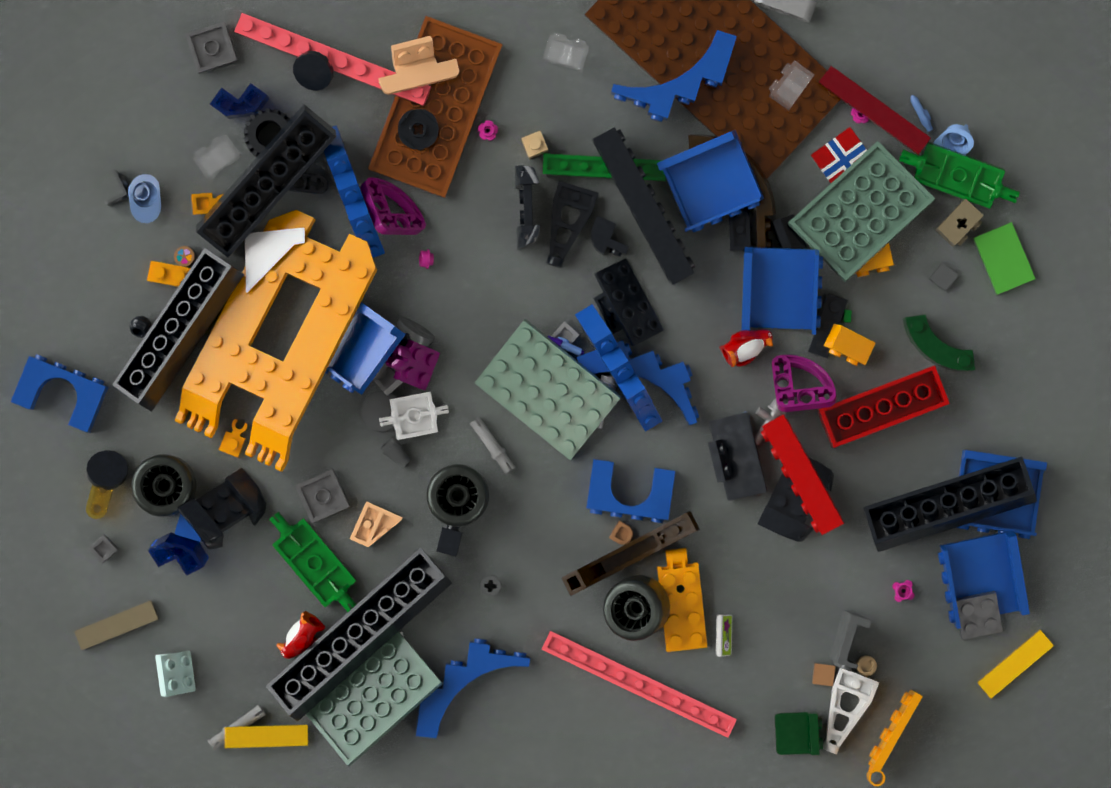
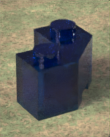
M250 83L239 99L221 88L210 105L226 118L234 119L252 116L253 114L256 115L257 111L261 110L270 98Z
M171 532L154 540L148 549L158 568L176 559L186 576L203 568L209 559L199 541Z

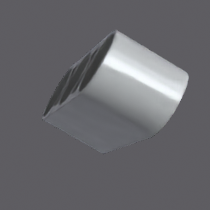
M813 0L754 1L755 4L807 23H810L817 4Z

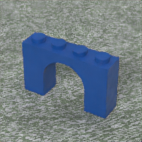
M36 354L35 358L29 356L11 402L29 410H34L40 392L47 382L56 378L66 379L74 386L77 393V403L68 425L91 433L109 388L104 385L105 381L95 377L92 380L85 378V373L75 369L73 373L67 371V366L55 362L54 365L47 363L48 358Z
M593 459L586 508L590 509V513L602 515L603 511L611 512L610 516L623 517V514H629L631 519L642 521L643 517H650L651 522L663 523L664 520L669 519L675 471L654 468L652 487L648 498L639 505L626 506L618 502L611 491L614 462Z

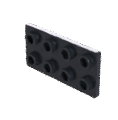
M627 259L614 263L594 274L603 293L593 299L612 334L623 329L630 344L635 346L664 331Z
M744 412L709 421L713 441L708 442L717 483H724L728 501L767 492L749 413Z

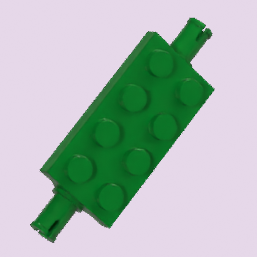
M928 142L923 154L920 156L904 149L901 153L902 155H900L899 162L916 167L914 178L920 184L962 199H967L986 208H991L995 198L999 197L1015 204L1016 198L1019 197L1020 191L1005 187L1001 183L1005 169Z
M277 512L275 517L272 516L269 521L281 533V537L272 546L320 603L327 607L335 600L347 612L356 606L355 601L347 593V589L357 580L310 524L303 518L294 526H290L280 512Z

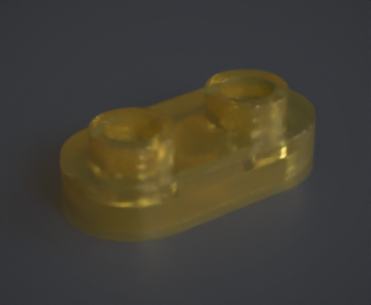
M92 484L86 505V512L89 517L100 519L106 515L113 489L102 493L100 492V487L97 488ZM95 505H99L101 507L100 512L97 513L94 511Z

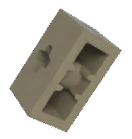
M964 199L935 231L952 247L956 244L960 246L968 238L966 234L969 230L975 231L981 225L982 221L980 219L984 215L967 199ZM963 220L965 222L963 224L965 228L956 227L958 225L957 221Z

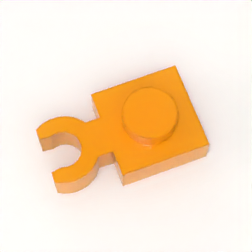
M212 193L191 194L193 215L207 214L224 194H220L216 198L212 197Z
M234 419L232 422L233 431L232 433L225 432L219 450L239 458L246 438L241 437V434L247 430L248 424L244 423L243 428L238 429L236 427L238 420Z

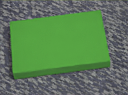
M1012 222L973 238L996 295L1035 279Z

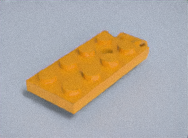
M686 548L665 550L667 566H657L658 581L667 592L670 601V613L663 626L666 652L708 648L698 562L688 564ZM678 585L684 586L683 592L676 590Z
M911 689L909 693L905 692L900 700V703H902L901 707L893 712L890 717L892 723L889 728H884L880 735V739H882L878 747L875 745L869 755L872 758L868 763L870 767L867 772V780L873 786H881L885 782V774L881 769L923 697ZM874 772H880L881 774L878 782L871 781V775Z

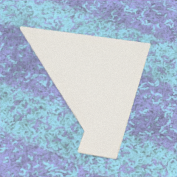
M305 228L250 233L245 238L246 293L253 288L294 244L305 243Z

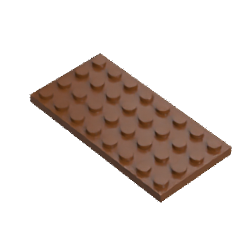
M425 16L417 39L431 36L434 57L437 63L457 59L459 74L456 78L429 84L432 88L424 106L395 96L368 170L446 198L503 45ZM425 109L434 115L439 126V133L436 142L431 147L418 151L406 147L401 142L398 134V123L407 111ZM414 125V134H422L423 125Z

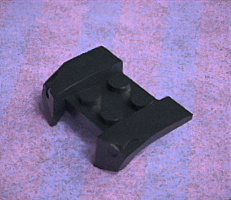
M524 165L515 166V189H523L519 190L520 204H524V210L520 211L521 226H518L516 229L517 250H521L523 247L536 242L541 226L533 225L532 184H540L533 167Z
M809 458L826 490L831 491L834 479L832 470L818 461ZM782 472L772 496L759 519L758 525L791 540L802 542L813 531V528L805 524L808 515L805 514L801 506L804 502L800 495L796 497L791 488L793 482L790 477L786 479Z
M240 468L227 476L225 482L200 498L189 500L178 507L177 510L195 530L208 549L223 547L224 535L222 532L247 516L250 517L252 524L255 526L265 513L266 501L256 483Z

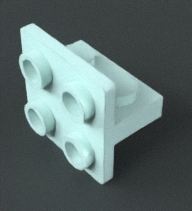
M189 650L155 655L161 696L169 697L196 690L191 652Z

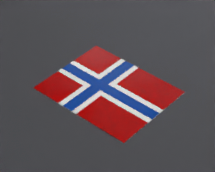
M849 127L810 156L829 182L832 183L859 159L867 149L851 127Z

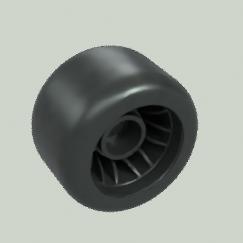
M165 454L155 455L144 460L135 470L131 483L132 494L136 503L145 512L159 517L173 516L180 513L177 510L178 507L194 498L196 478L191 467L179 457ZM165 479L171 484L170 489L166 492L161 489V482Z
M461 464L449 465L440 469L431 478L426 493L427 504L431 513L440 522L455 527L469 525L479 519L487 508L489 501L488 485L483 476L472 467ZM456 489L463 491V500L455 501L452 494Z
M644 575L630 576L615 584L608 591L603 603V614L608 627L617 636L630 641L646 639L659 631L666 623L670 613L669 597L663 586L653 578ZM637 602L642 606V610L638 609Z

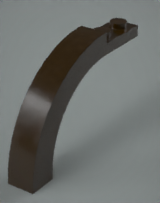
M704 134L688 135L689 149L717 137ZM745 152L764 196V199L759 201L760 205L756 207L757 247L772 248V239H769L768 232L772 229L771 219H768V215L776 214L773 192L759 165Z
M691 511L565 575L561 579L570 596L700 530Z

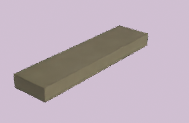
M152 600L78 629L74 633L81 650H84L156 621L159 617Z

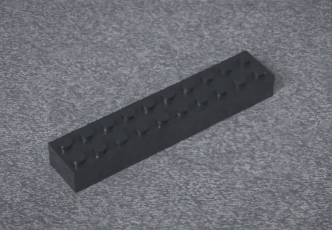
M419 548L266 685L267 689L287 714L296 721H299L448 588L452 582L423 549Z

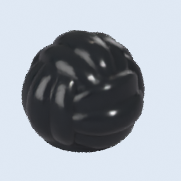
M137 316L131 320L129 328L133 335L143 338L151 328L152 323L145 316Z

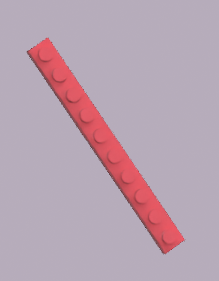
M241 13L234 30L239 35L296 57L307 51L319 52L328 58L330 66L332 65L334 72L380 90L382 89L378 78L396 74V72L244 13ZM425 85L394 93L393 95L424 106L432 87Z
M553 631L549 632L541 649L727 738L736 723V718Z

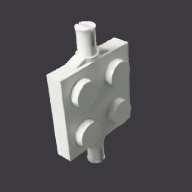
M431 392L389 399L391 416L379 418V422H382L380 423L381 427L392 424L395 428L397 440L438 432L437 415L448 414L449 410H443L448 409L447 405L435 407L432 402Z

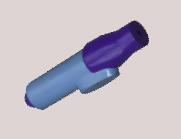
M548 335V338L563 350L578 356L585 354L582 348L570 344L569 340Z

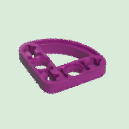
M372 177L361 184L360 188L373 225L379 233L384 235H418L425 229L426 223L419 208L400 188L388 181ZM385 195L394 200L406 214L391 213ZM374 202L380 206L381 210L375 206ZM397 221L402 224L403 228L398 225Z
M779 355L772 360L776 404L780 411L793 412L827 408L835 404L836 390L834 383L828 373L817 363L796 355ZM779 363H783L784 373L780 374ZM791 367L811 373L823 386L794 390ZM780 380H787L789 385L784 388L779 387L778 382ZM825 394H829L828 400H825ZM808 395L812 397V400L809 403H803L800 400L801 397ZM794 397H797L798 404H795ZM783 399H787L788 404L785 405Z

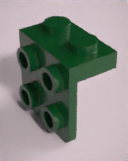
M816 711L777 713L775 715L777 754L820 755V750H823V739L819 737L818 729H822V718L818 717Z

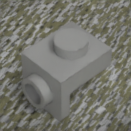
M385 363L373 380L388 396L403 382L393 378L395 373Z

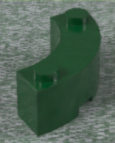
M926 314L903 318L904 328L910 342L928 361L953 371L976 370L973 350L956 349L939 340L932 332Z

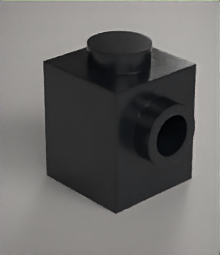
M447 525V528L442 527L436 552L457 556L463 532L459 531L460 527Z

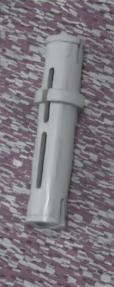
M481 417L472 421L470 426H472L492 454L491 458L497 461L504 474L513 470L516 466L513 465L505 453V448H501Z
M258 704L228 727L250 726L266 714ZM224 727L221 732L207 740L214 751L225 744Z

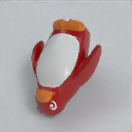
M767 329L742 330L733 334L731 340L719 346L731 367L735 365L741 367L751 363L765 346H773V335Z
M304 611L301 614L300 620L287 633L286 643H277L276 646L284 658L291 659L302 654L318 640L315 634L323 631L326 627L315 615Z

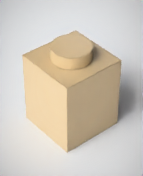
M541 131L521 138L529 160L548 153V148Z

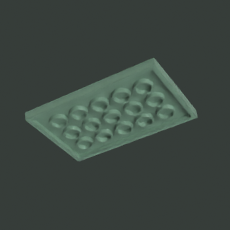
M877 141L791 219L788 225L812 249H818L819 256H823V260L844 282H847L935 201V198Z
M526 319L523 320L475 381L476 385L569 460L574 457L622 397Z
M398 631L306 715L348 766H351L443 683Z

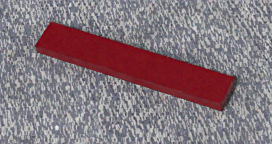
M830 66L819 81V84L917 155L921 153L930 141L931 137L833 66Z

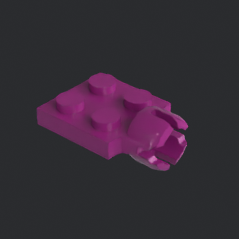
M408 339L405 346L398 344L393 351L392 357H389L385 363L388 367L395 369L393 378L426 391L440 352Z

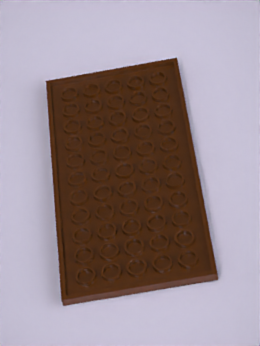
M597 0L585 13V16L659 85L674 80L689 71L704 56L717 30L737 36L722 85H717L715 88L705 85V81L701 80L695 102H690L689 105L680 104L716 137L736 130L744 151L759 165L767 179L841 100L819 84L827 70L751 0Z

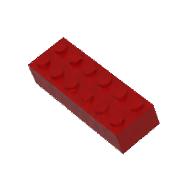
M934 365L836 402L831 407L820 408L817 412L830 446L835 448L950 403Z

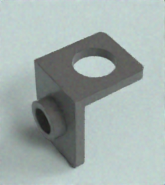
M116 169L113 170V173L123 193L105 201L108 206L128 197L127 188L129 184L124 176L121 177Z

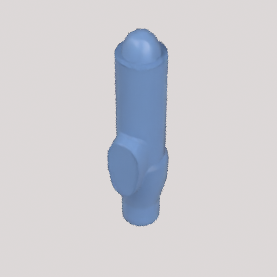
M911 95L910 102L921 124L927 132L933 130V127L931 126V117L927 109H923L918 97Z

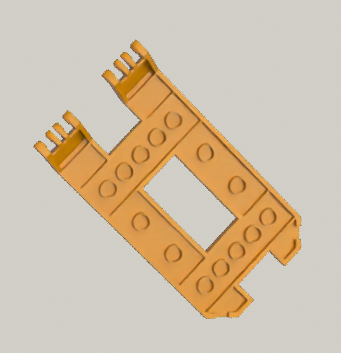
M298 210L270 219L263 232L305 228V243L294 244L248 293H246V268L244 267L242 271L244 274L243 278L228 298L182 387L179 412L175 418V422L183 424L188 412H192L191 418L187 422V427L190 429L194 428V431L198 433L202 431L206 419L209 420V425L204 434L212 438L218 428L222 401L231 384L263 398L264 400L253 420L250 442L245 455L251 458L254 457L258 446L262 445V450L258 454L257 460L261 463L265 460V465L270 466L274 461L276 453L280 454L279 460L275 464V469L280 472L285 469L288 463L293 434L377 272V267L367 241L349 234L340 252L307 237L315 219ZM287 275H290L319 288L320 291L284 361H281L251 347Z

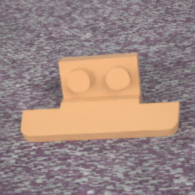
M431 36L391 45L393 66L396 74L378 79L383 93L390 95L456 78L459 74L457 59L437 63L434 57L433 40Z

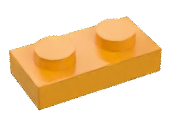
M150 261L147 281L178 287L191 268Z

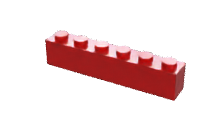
M783 414L764 424L761 434L766 442H771L773 446L771 452L776 460L780 459L783 467H781V470L786 479L790 477L793 482L791 488L796 497L800 495L804 503L801 506L805 514L808 515L810 513L814 520L811 522V525L815 532H820L821 535H824L844 524V520L786 415Z

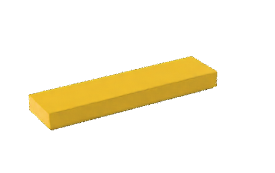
M1041 630L1037 631L980 679L977 684L992 699L1054 645Z
M308 725L224 727L225 748L308 746Z

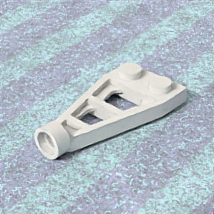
M839 668L832 686L826 739L823 743L824 750L837 755L841 744L871 704L879 682ZM844 692H849L859 698L858 705L851 712H846L840 707L841 695ZM837 714H842L849 718V722L843 731H838L834 728ZM835 740L836 745L829 743V741Z

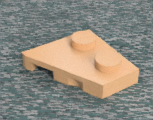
M366 501L350 539L370 547L397 525L403 517Z

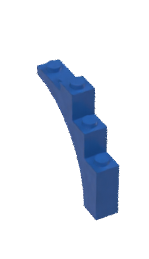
M717 30L704 56L689 71L678 78L650 87H626L613 84L611 95H614L615 100L626 102V99L633 101V105L640 108L649 106L647 115H650L652 120L658 122L667 121L674 97L678 98V102L689 105L690 102H695L701 80L705 81V85L715 88L717 85H722L737 36Z
M337 125L333 126L332 128L336 130V138L324 150L326 160L355 236L369 243L373 258L385 254L384 248L373 225Z
M593 304L575 314L644 431L646 432L661 423L662 419L646 388L634 372L630 362Z
M623 340L617 342L636 375L648 380L668 394L682 411L688 425L697 423L696 418H699L696 406L692 407L689 399L692 398L689 388H684L683 385L690 382V377L693 376L689 364L685 365L684 362L660 370L659 366H662L659 354L655 355L651 351L630 359L629 355H632L629 344H624ZM597 350L576 357L577 361L593 374L610 373Z
M474 638V642L470 641L467 666L463 665V661L451 660L450 664L446 663L443 688H437L420 704L416 736L437 738L440 722L446 708L455 695L469 682L495 669L511 666L529 667L530 657H526L527 653L514 652V655L506 654V650L494 649V652H490V644L486 643V639Z

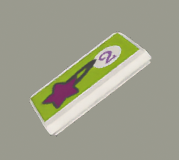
M717 614L716 655L719 657L730 656L732 654V615Z

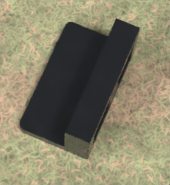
M794 214L772 221V227L780 248L808 249L805 241L788 225V222L795 217Z

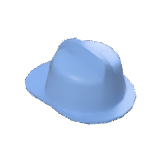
M960 124L949 126L933 142L936 145L964 155L974 146V140L967 124L964 126Z
M150 174L139 175L133 179L128 187L127 193L130 210L137 221L150 223L157 219L161 212L159 182Z

